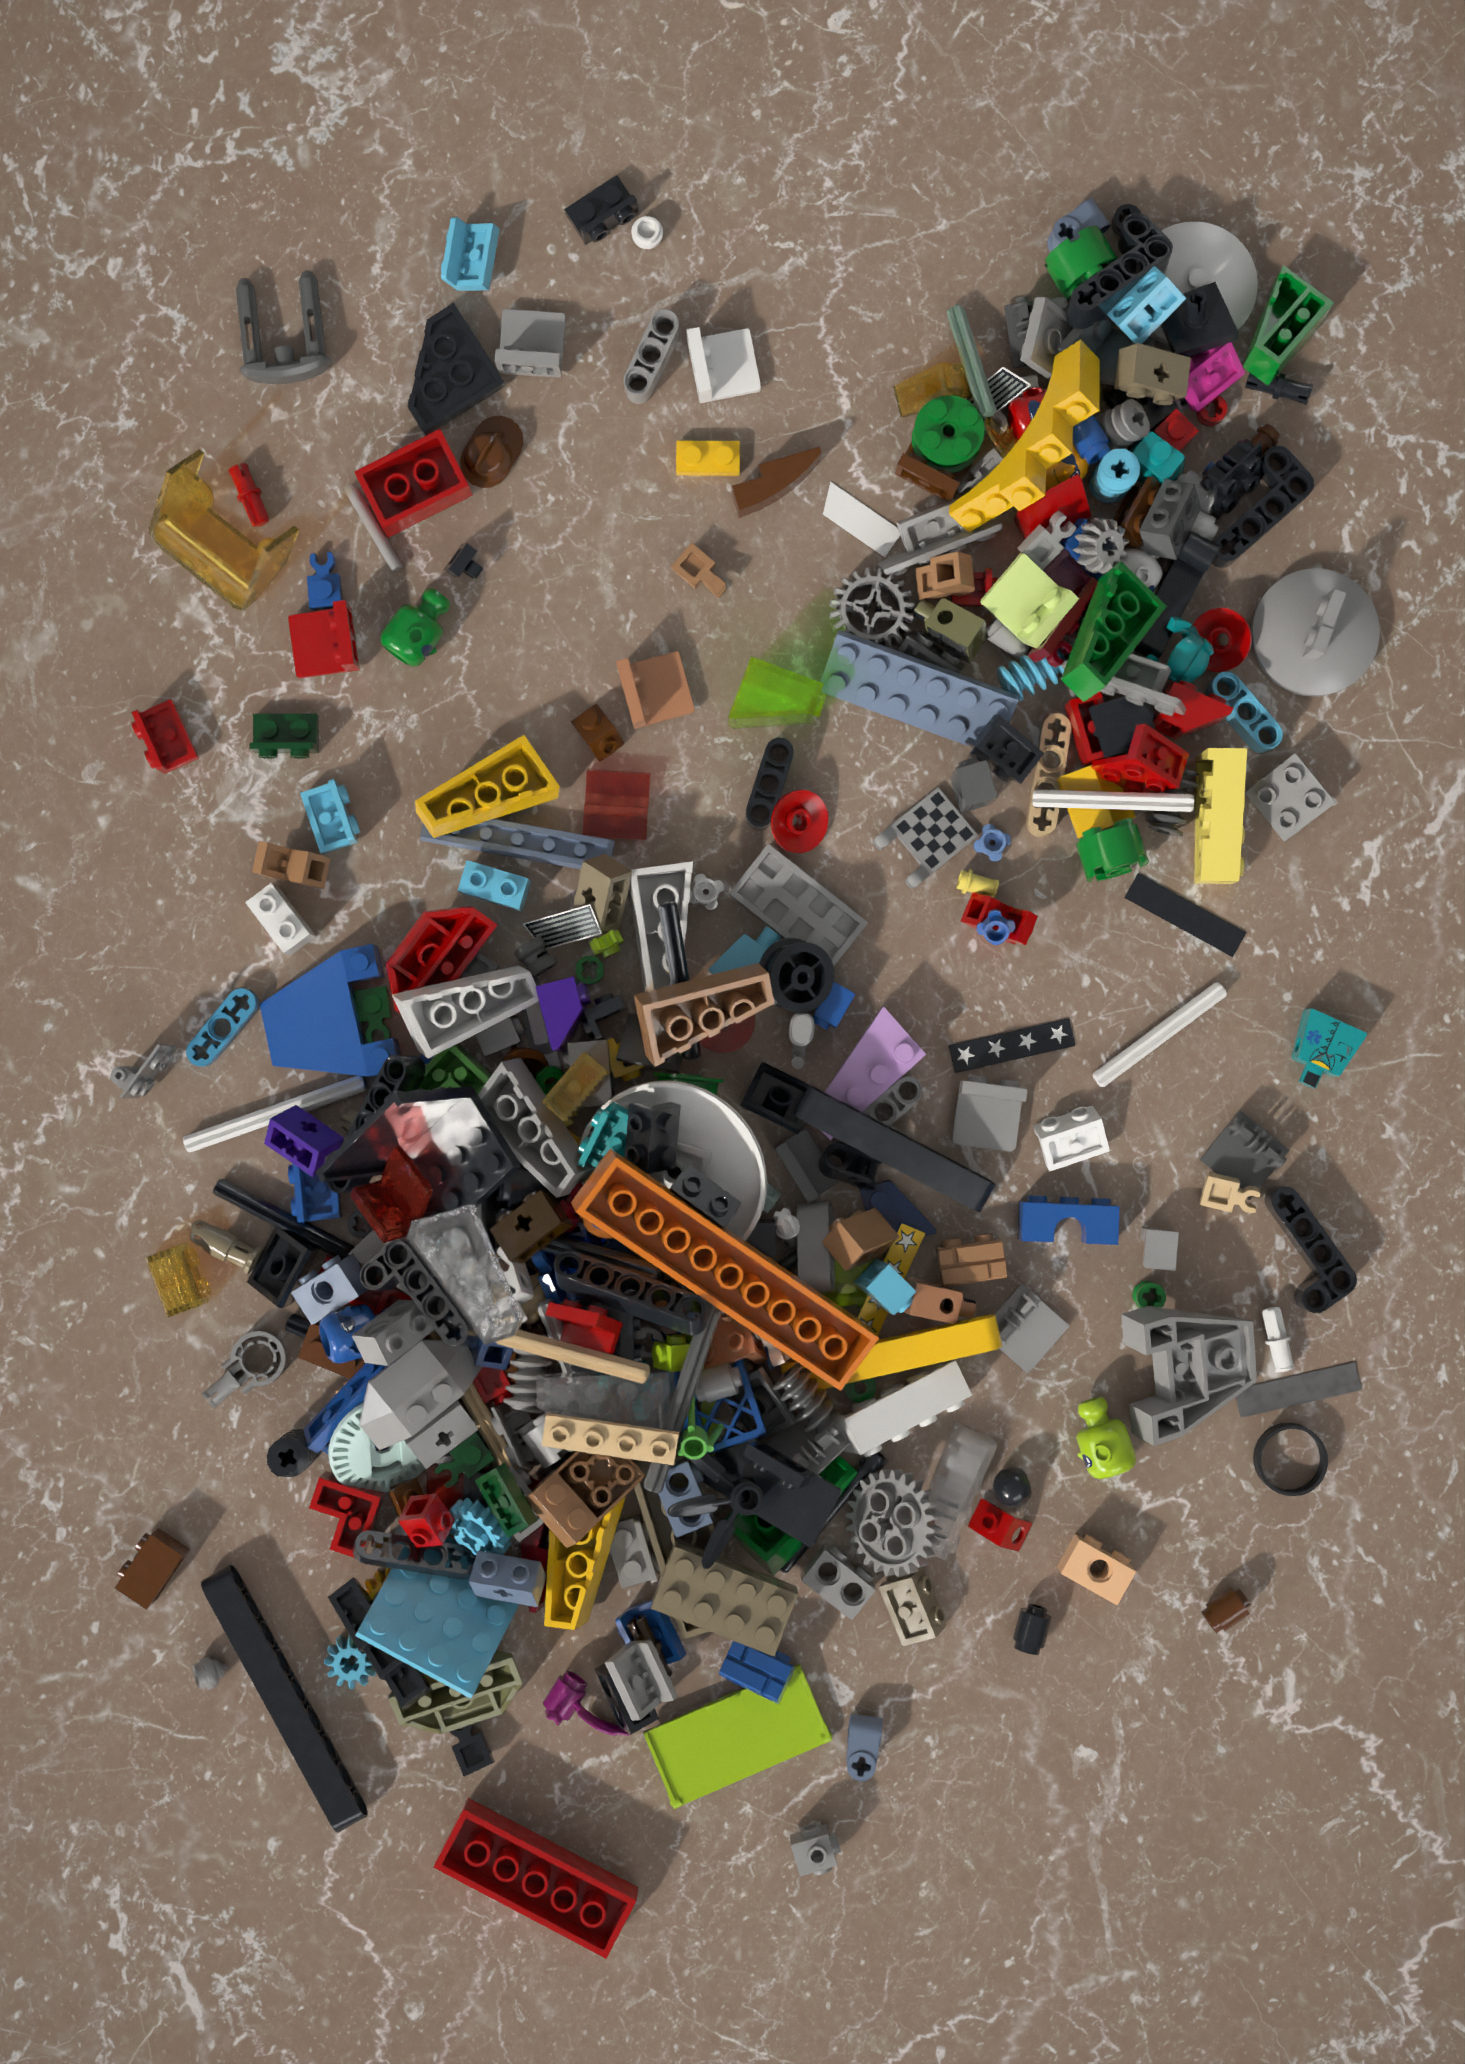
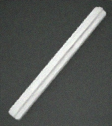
M357 1075L183 1137L184 1146L187 1152H194L268 1126L270 1118L294 1105L308 1112L362 1093L367 1090L365 1080L362 1076Z

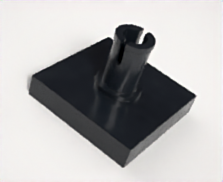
M1216 282L1183 293L1186 299L1160 325L1172 352L1186 357H1191L1238 340V329Z

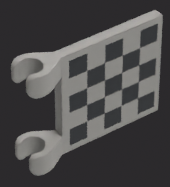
M937 787L901 818L880 833L873 840V844L878 850H882L895 838L902 842L921 865L920 868L905 880L910 889H915L977 838L978 834L940 788Z

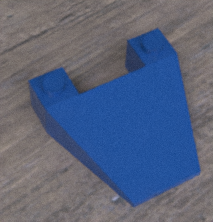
M369 944L341 950L260 1003L273 1066L375 1077L389 1056L401 1055L399 1041L395 1038L368 1044L364 1043L352 984L385 977L378 946Z

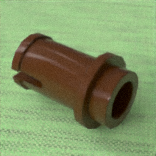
M1269 424L1258 427L1256 430L1257 434L1251 440L1254 447L1259 442L1262 443L1261 457L1271 446L1278 444L1277 439L1280 437L1278 431Z

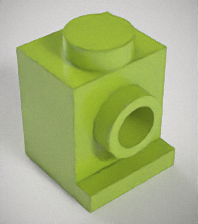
M684 1333L671 1334L666 1336V1340L654 1341L651 1351L653 1367L669 1372L682 1371L693 1336Z

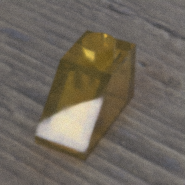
M940 362L893 386L900 417L918 414L926 403L940 396L953 395L965 399L972 395L963 365L956 363Z

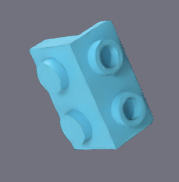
M451 217L449 230L446 234L447 242L444 260L441 264V279L457 291L489 290L500 228L493 223L466 224L458 217Z
M335 779L328 780V784L300 793L322 855L358 843L356 834L361 832L355 815L349 816L345 805L350 803V798L344 784L339 786Z

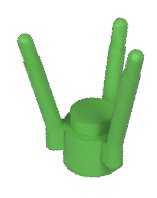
M695 1394L688 1412V1427L683 1431L677 1445L678 1455L689 1459H699L707 1451L712 1452L716 1440L724 1429V1425L719 1424L710 1438H708L706 1431L695 1424Z

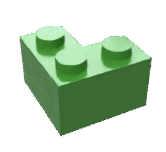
M456 1044L436 1054L425 1066L426 1073L419 1089L432 1090L439 1087L457 1088L473 1086L478 1094L492 1074L461 1045Z

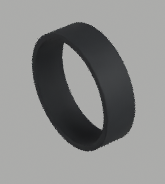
M1280 1423L1270 1427L1260 1436L1254 1448L1253 1462L1259 1478L1273 1491L1285 1496H1301L1314 1490L1324 1479L1328 1468V1455L1322 1440L1314 1432L1299 1424ZM1287 1429H1298L1307 1432L1316 1442L1320 1455L1319 1467L1314 1477L1307 1484L1296 1489H1281L1273 1486L1266 1479L1261 1466V1455L1267 1441L1276 1433Z

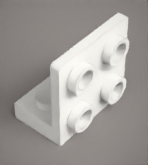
M699 327L687 329V343L699 403L761 391L751 334L748 328L701 337Z

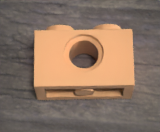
M1075 1534L1059 1561L1057 1569L1062 1575L1118 1605L1136 1573L1135 1569L1129 1564L1131 1559L1117 1550H1114L1112 1554L1101 1548L1103 1543L1088 1534L1084 1538ZM1101 1559L1105 1561L1103 1571L1100 1573L1090 1572V1566L1095 1560Z

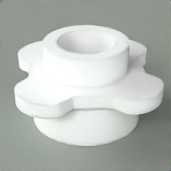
M698 874L694 878L695 885L693 891L690 892L689 901L692 904L700 903L705 905L708 910H714L718 906L717 898L719 893L724 890V884L720 880L713 881L706 878L704 874ZM704 889L709 890L708 895L703 894Z

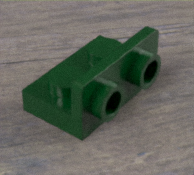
M253 714V742L249 743V749L258 754V758L276 759L278 758V753H290V758L295 759L310 758V753H319V715Z
M505 1463L475 1480L507 1538L538 1521L530 1503L525 1499L516 1483L514 1475L509 1471Z

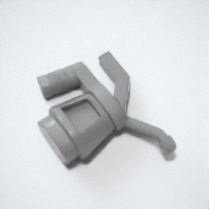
M806 1012L796 1013L791 1017L789 1023V1040L793 1043L791 1064L795 1069H800L804 1066L805 1047L812 1042L814 1037V1019Z

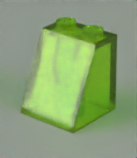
M751 656L728 716V727L742 729L811 724L813 716L820 717L826 701L827 694L822 693L824 683Z

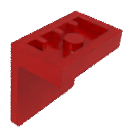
M346 600L334 601L333 609L288 616L295 673L299 679L360 670L352 608Z
M1145 723L1136 725L1128 754L1095 760L1092 762L1091 768L1099 772L1104 780L1114 782L1123 788V792L1162 793L1164 790L1179 788L1189 753Z

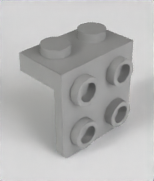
M969 1075L968 1081H959L952 1141L957 1145L1013 1151L1017 1143L1021 1104L1026 1102L1027 1089L1019 1088L1020 1082L1001 1079L1000 1085L987 1084L988 1077Z

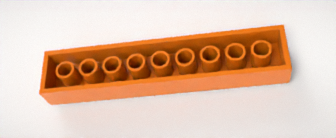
M611 1148L571 1202L576 1213L840 1391L879 1339L867 1324L727 1228L718 1227L673 1194L669 1188Z

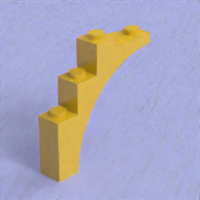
M1081 339L1054 356L1052 375L1046 394L1034 418L1007 456L973 489L949 505V515L969 533L1013 506L1018 511H1021L1043 498L1046 489V469L1072 454L1073 427L1099 411L1100 359Z

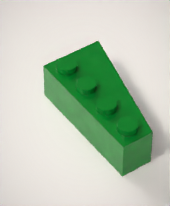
M1122 561L1099 578L1061 680L1083 702L1107 686L1167 607Z

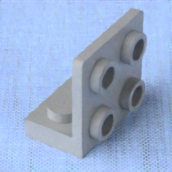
M504 309L502 311L500 349L495 350V364L498 373L562 378L565 314Z

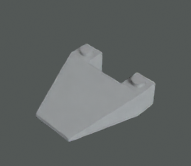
M1146 1306L1121 1314L1124 1345L1146 1356L1152 1354L1156 1395L1129 1404L1131 1433L1147 1443L1156 1446L1182 1437L1257 1382L1253 1321L1154 1306Z

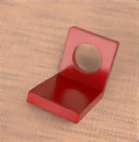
M982 1498L968 1524L970 1529L999 1547L1019 1552L1032 1526L1030 1521L1014 1517ZM1021 1527L1018 1537L1012 1542L1014 1532Z

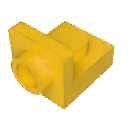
M615 1038L608 1039L610 1065L614 1078L622 1077L623 1082L642 1076L640 1070L646 1067L637 1064L625 1067L623 1061L616 1060L620 1043L617 1044Z

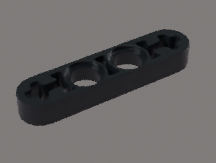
M372 1530L360 1533L352 1547L355 1559L364 1564L457 1579L470 1578L476 1555L464 1545L444 1542L443 1545L416 1547L409 1536ZM369 1540L373 1548L379 1549H373L371 1554L365 1553V1548L361 1545H364L365 1541ZM384 1542L388 1543L385 1550V1557H381L380 1555L383 1550L380 1549L382 1548ZM404 1545L409 1551V1557L405 1560L396 1559L392 1554L393 1546ZM425 1551H437L441 1556V1562L437 1565L428 1564L424 1559ZM448 1553H452L450 1560L454 1561H451L449 1567H445V1564L448 1560ZM462 1556H466L467 1562L472 1564L467 1569H462V1564L455 1561H459Z

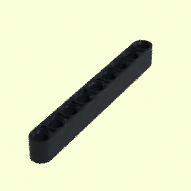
M228 1565L203 1579L201 1587L205 1597L332 1828L339 1833L366 1818L368 1811L362 1796L237 1569L233 1565Z

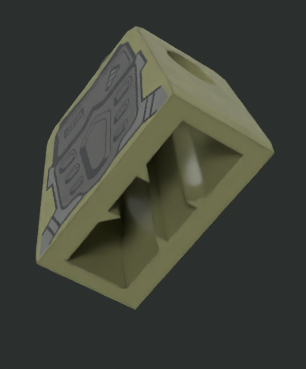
M942 598L937 606L922 599L914 611L913 616L925 622L926 633L936 643L954 651L962 660L971 664L987 639L985 620L945 598Z

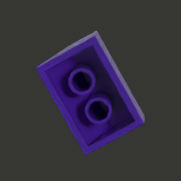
M574 976L535 986L552 1051L562 1052L567 1049L568 1043L571 1042L582 1023L581 1020L585 1018L584 1010L587 1009V1004L592 1003L588 986Z

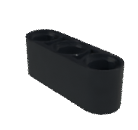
M778 737L769 741L760 763L746 807L745 817L747 824L755 830L761 831L771 826L774 807L780 800L794 753L792 744L785 738ZM774 747L785 748L788 752V757L781 762L773 760L770 752ZM768 776L773 777L778 781L779 786L773 792H766L760 785L762 779ZM756 807H763L768 811L769 817L764 822H756L751 817L752 810Z

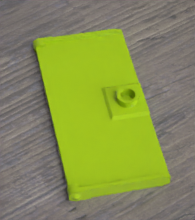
M800 1664L794 1666V1673L779 1704L743 1688L643 1731L645 1740L666 1787L670 1805L674 1809L833 1741V1735L822 1718Z

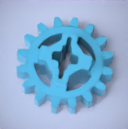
M466 1498L464 1501L459 1499L449 1510L455 1519L449 1533L454 1535L458 1544H463L469 1548L474 1555H477V1551L504 1555L511 1546L510 1539L512 1536L507 1538L495 1515L491 1513L489 1506L485 1508L480 1501H476L473 1504L469 1498Z

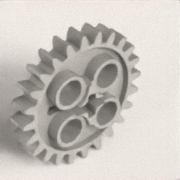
M902 1469L880 1470V1472L869 1474L868 1479L860 1480L862 1488L854 1489L853 1491L857 1499L848 1501V1504L854 1510L851 1513L845 1514L847 1518L853 1520V1524L847 1526L846 1530L853 1531L855 1534L849 1542L859 1544L855 1554H865L864 1565L874 1564V1572L884 1571L885 1576L896 1574L899 1577L907 1575V1573L917 1572L919 1567L928 1565L926 1558L935 1556L930 1546L940 1545V1541L934 1537V1533L942 1532L943 1530L935 1525V1520L942 1518V1515L933 1513V1508L939 1503L938 1501L929 1502L928 1500L932 1490L922 1491L923 1480L913 1481V1473L903 1474ZM910 1509L912 1511L913 1518L910 1517Z

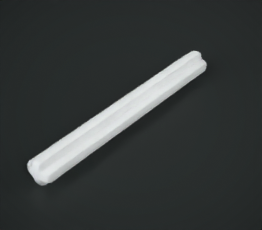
M1036 789L1033 791L1032 803L1035 807L1191 812L1194 809V795Z
M1219 982L1213 983L1092 1074L1096 1083L1100 1087H1105L1225 998L1227 992Z

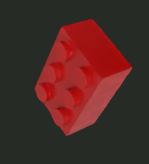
M441 429L354 471L388 538L473 496Z

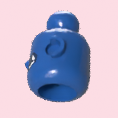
M359 1304L352 1307L347 1306L345 1309L325 1315L320 1321L319 1330L321 1342L328 1359L340 1364L362 1358L352 1335L379 1314L375 1315L368 1305Z

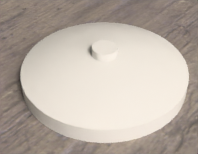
M1183 222L1163 229L1162 232L1170 239L1173 245L1172 254L1164 275L1182 294L1216 282L1239 331L1251 314L1258 290L1257 272L1248 250L1233 234L1210 223ZM1159 326L1151 336L1162 344L1169 346L1161 326Z

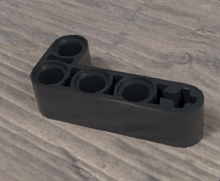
M1140 213L1128 215L1124 219L1118 241V249L1123 255L1072 291L1066 314L1067 321L1072 327L1086 329L1105 317L1153 266L1163 274L1166 273L1173 245L1170 239L1148 217Z
M1273 446L1261 458L1260 477L1271 490L1214 541L1220 545L1212 562V565L1215 567L1226 568L1233 564L1312 492L1314 488L1313 477L1286 447ZM1268 459H1277L1281 464V470L1271 468ZM1290 482L1300 484L1302 494L1294 493L1290 488ZM1266 503H1274L1278 507L1279 514L1273 515L1269 513L1266 509ZM1242 524L1252 525L1255 529V536L1245 534L1242 530ZM1233 540L1236 545L1223 555L1220 550Z
M1194 531L1189 533L1177 560H1172L1155 593L1167 607L1136 646L1135 652L1144 657L1152 654L1159 660L1173 634L1167 628L1170 618L1175 616L1182 617L1202 576L1212 564L1220 548L1219 544Z
M1286 1186L1270 1188L1264 1197L1267 1209L1314 1273L1313 1276L1296 1288L1294 1293L1295 1302L1301 1309L1309 1312H1324L1355 1289L1357 1276L1300 1195L1294 1189ZM1280 1194L1287 1196L1284 1202L1289 1209L1296 1210L1295 1212L1290 1213L1286 1207L1277 1205L1280 1202ZM1304 1218L1307 1222V1230L1304 1234L1298 1235L1295 1231V1224L1299 1219ZM1322 1244L1326 1249V1255L1322 1260L1316 1261L1313 1254L1314 1249ZM1338 1271H1342L1345 1280L1341 1286L1335 1287L1332 1282L1333 1275ZM1316 1289L1319 1299L1316 1304L1309 1306L1306 1296L1309 1291Z
M400 1239L392 1240L361 1268L360 1281L366 1289L387 1291L392 1290L401 1283L447 1345L452 1347L471 1346L478 1341L481 1334L479 1323L418 1242ZM405 1247L407 1250V1258L404 1262H402L400 1258L401 1250ZM380 1268L384 1276L381 1283L377 1280V1272ZM422 1273L426 1276V1284L423 1288L419 1284V1277ZM441 1298L445 1301V1310L442 1314L438 1310V1302Z

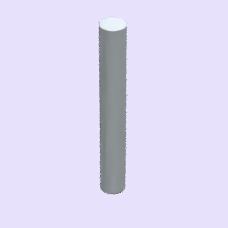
M355 484L349 485L344 491L392 572L400 570L403 567L400 559Z

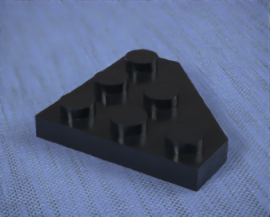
M454 303L426 321L425 336L418 356L413 389L408 400L407 407L425 436L436 431L506 386Z

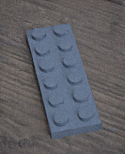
M841 630L837 633L817 690L967 745L965 741L968 737L976 740L995 714L1010 723L1020 697L1014 693Z

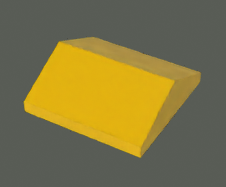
M1092 765L1056 778L1060 790L1123 792V788L1114 782L1104 780L1099 772L1091 768ZM1067 808L1077 838L1083 837L1082 833L1091 828L1101 827L1102 830L1113 826L1117 821L1135 818L1133 810Z

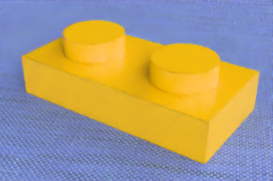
M676 441V475L740 476V441Z

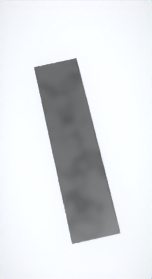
M1353 1362L1253 1385L1236 1396L1240 1417L1242 1418L1362 1389L1356 1364Z

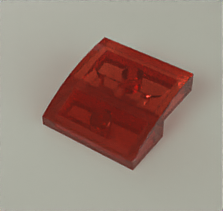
M587 769L583 835L646 840L651 773Z

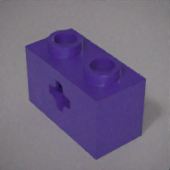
M294 1105L270 1118L264 1144L313 1177L317 1175L316 1171L325 1163V1157L341 1147L344 1137L299 1106Z

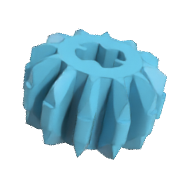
M339 1635L336 1638L337 1645L330 1644L327 1648L331 1656L325 1658L324 1664L332 1666L327 1673L328 1677L338 1675L337 1686H341L347 1680L350 1690L355 1688L357 1681L365 1686L369 1681L368 1676L374 1677L376 1675L375 1669L366 1654L358 1650L350 1635H348V1639ZM351 1655L357 1658L353 1666L347 1663Z

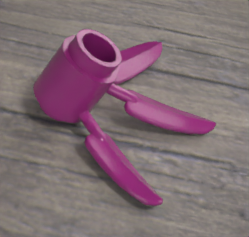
M566 1671L563 1676L560 1675L543 1701V1705L546 1708L545 1717L548 1720H554L557 1726L561 1725L563 1720L569 1721L576 1711L583 1721L602 1733L617 1736V1734L632 1735L619 1728V1726L594 1716L580 1704L586 1695L585 1688L588 1684L583 1678L571 1671Z

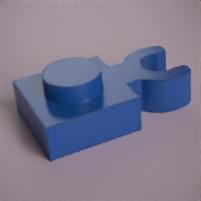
M327 552L328 561L324 565L318 564L315 553L310 555V564L316 571V575L307 576L309 608L311 610L333 608L334 601L343 600L341 576L339 573L331 574L336 565L332 552Z
M540 1250L531 1257L534 1265L539 1268L541 1273L537 1278L546 1299L551 1298L556 1304H560L569 1292L564 1291L557 1284L554 1269V1253Z

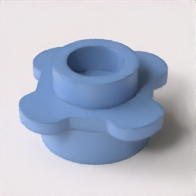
M987 824L982 828L983 834L979 840L974 842L973 847L977 853L983 852L989 856L991 861L996 862L1002 858V851L1005 846L1011 843V837L1008 833H1002L995 829L994 825ZM990 840H994V841H995V845H994V846H991V845L989 844V841H990Z

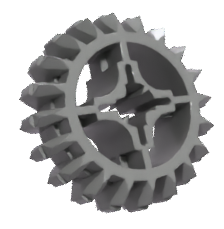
M869 567L865 568L863 578H861L857 571H853V583L844 577L841 581L844 589L836 587L833 592L839 599L830 600L829 606L837 610L829 613V619L839 620L832 626V630L834 632L844 630V632L892 649L890 639L898 645L902 643L903 639L898 632L908 635L910 628L904 623H913L914 616L906 612L914 610L915 604L904 602L911 597L912 593L910 590L900 592L905 582L900 580L894 585L892 583L895 576L894 573L889 574L887 579L882 578L883 570L881 568L877 569L876 576H871ZM864 588H871L870 596L867 599H855V602L848 601L855 592ZM881 590L892 597L897 611L892 610L891 606H887L881 601ZM873 598H875L874 606L877 607L876 611L879 610L880 612L875 613L869 625L868 611L864 612V610H868ZM846 611L852 612L853 616L859 617L862 620L863 633L851 625ZM889 620L896 621L888 631L872 635L873 628L877 623L888 622Z

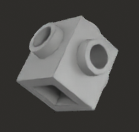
M818 1823L804 1826L801 1832L790 1835L791 1848L800 1877L811 1873L823 1875L830 1872L832 1867L837 1866L836 1854L841 1853L836 1833L830 1834L827 1824L821 1826Z

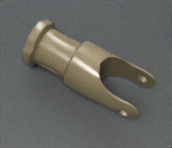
M196 1220L191 1225L192 1233L190 1234V1240L192 1243L223 1262L228 1260L243 1268L244 1273H251L262 1253L261 1248L257 1247L254 1249L239 1241L238 1236L202 1220ZM201 1225L202 1228L197 1229L196 1226ZM198 1235L201 1237V1239L197 1240L195 1239V1236Z

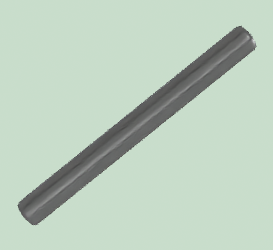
M705 1301L708 1317L707 1327L702 1333L694 1335L662 1428L663 1430L679 1432L678 1442L722 1313L720 1309L708 1301ZM651 1462L644 1482V1488L654 1493H661L671 1465Z

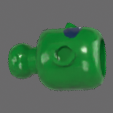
M433 588L426 589L422 594V602L418 607L413 604H405L397 610L381 633V645L406 665L411 667L421 665L428 656L437 653L435 646L442 638L444 630L436 620L440 615L448 612L450 601Z

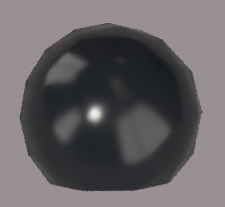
M1015 1466L1006 1467L1000 1470L994 1478L993 1493L997 1501L1003 1506L1017 1508L1026 1504L1031 1498L1030 1482L1023 1469Z

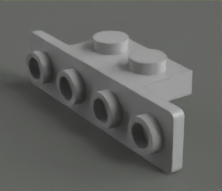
M953 499L898 521L897 526L906 552L878 562V568L883 570L884 575L894 573L895 576L901 575L911 565L916 563L920 565L930 563V558L936 557L939 554L947 551L949 553L959 552L967 547L966 544L977 539L978 541H986L995 537L996 532L1003 529L1002 522L993 518L969 533L949 515V505L957 500Z
M1134 654L1129 655L1107 686L1100 690L1111 696H1114L1115 692L1126 695L1125 698L1128 701L1143 706L1144 702L1155 705L1154 708L1157 711L1170 716L1174 712L1184 715L1187 709L1180 699L1161 693L1171 672L1170 667ZM1064 660V663L1061 666L1063 669H1065L1066 664L1068 662L1066 660Z

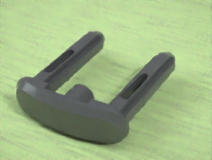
M303 271L299 279L307 356L300 357L298 361L294 359L293 347L279 346L274 349L276 363L266 364V362H263L255 288L249 279L242 278L239 280L236 287L244 360V365L240 367V372L248 380L266 384L294 383L319 376L330 366L331 359L326 356L318 280L311 271ZM311 316H314L315 322V342H313L310 320ZM250 323L253 340V349L251 350L248 333V324Z

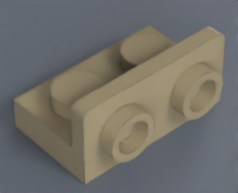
M919 1567L917 1572L882 1582L878 1587L902 1646L936 1638L946 1627L944 1610L936 1601L933 1593V1583L930 1577L925 1574L923 1567Z

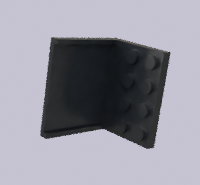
M473 1086L457 1088L439 1087L432 1090L420 1088L415 1091L402 1092L397 1090L390 1093L384 1099L385 1103L377 1111L366 1116L364 1119L365 1123L357 1131L345 1137V1143L338 1150L331 1152L325 1157V1163L316 1173L321 1182L392 1174L432 1242H438L443 1240L518 1170L521 1164Z

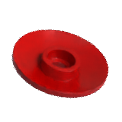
M1214 608L1201 614L1194 622L1193 626H1195L1199 635L1213 646L1214 653L1210 655L1207 670L1212 672L1230 671L1238 667L1246 659L1252 644V634L1247 621L1241 614L1229 608ZM1222 634L1228 636V643L1225 646L1220 643V636Z
M794 790L785 794L777 802L771 817V830L778 845L792 853H806L817 847L823 840L828 828L829 819L826 805L817 794L808 790ZM796 815L797 822L795 825H793L792 821L794 816Z

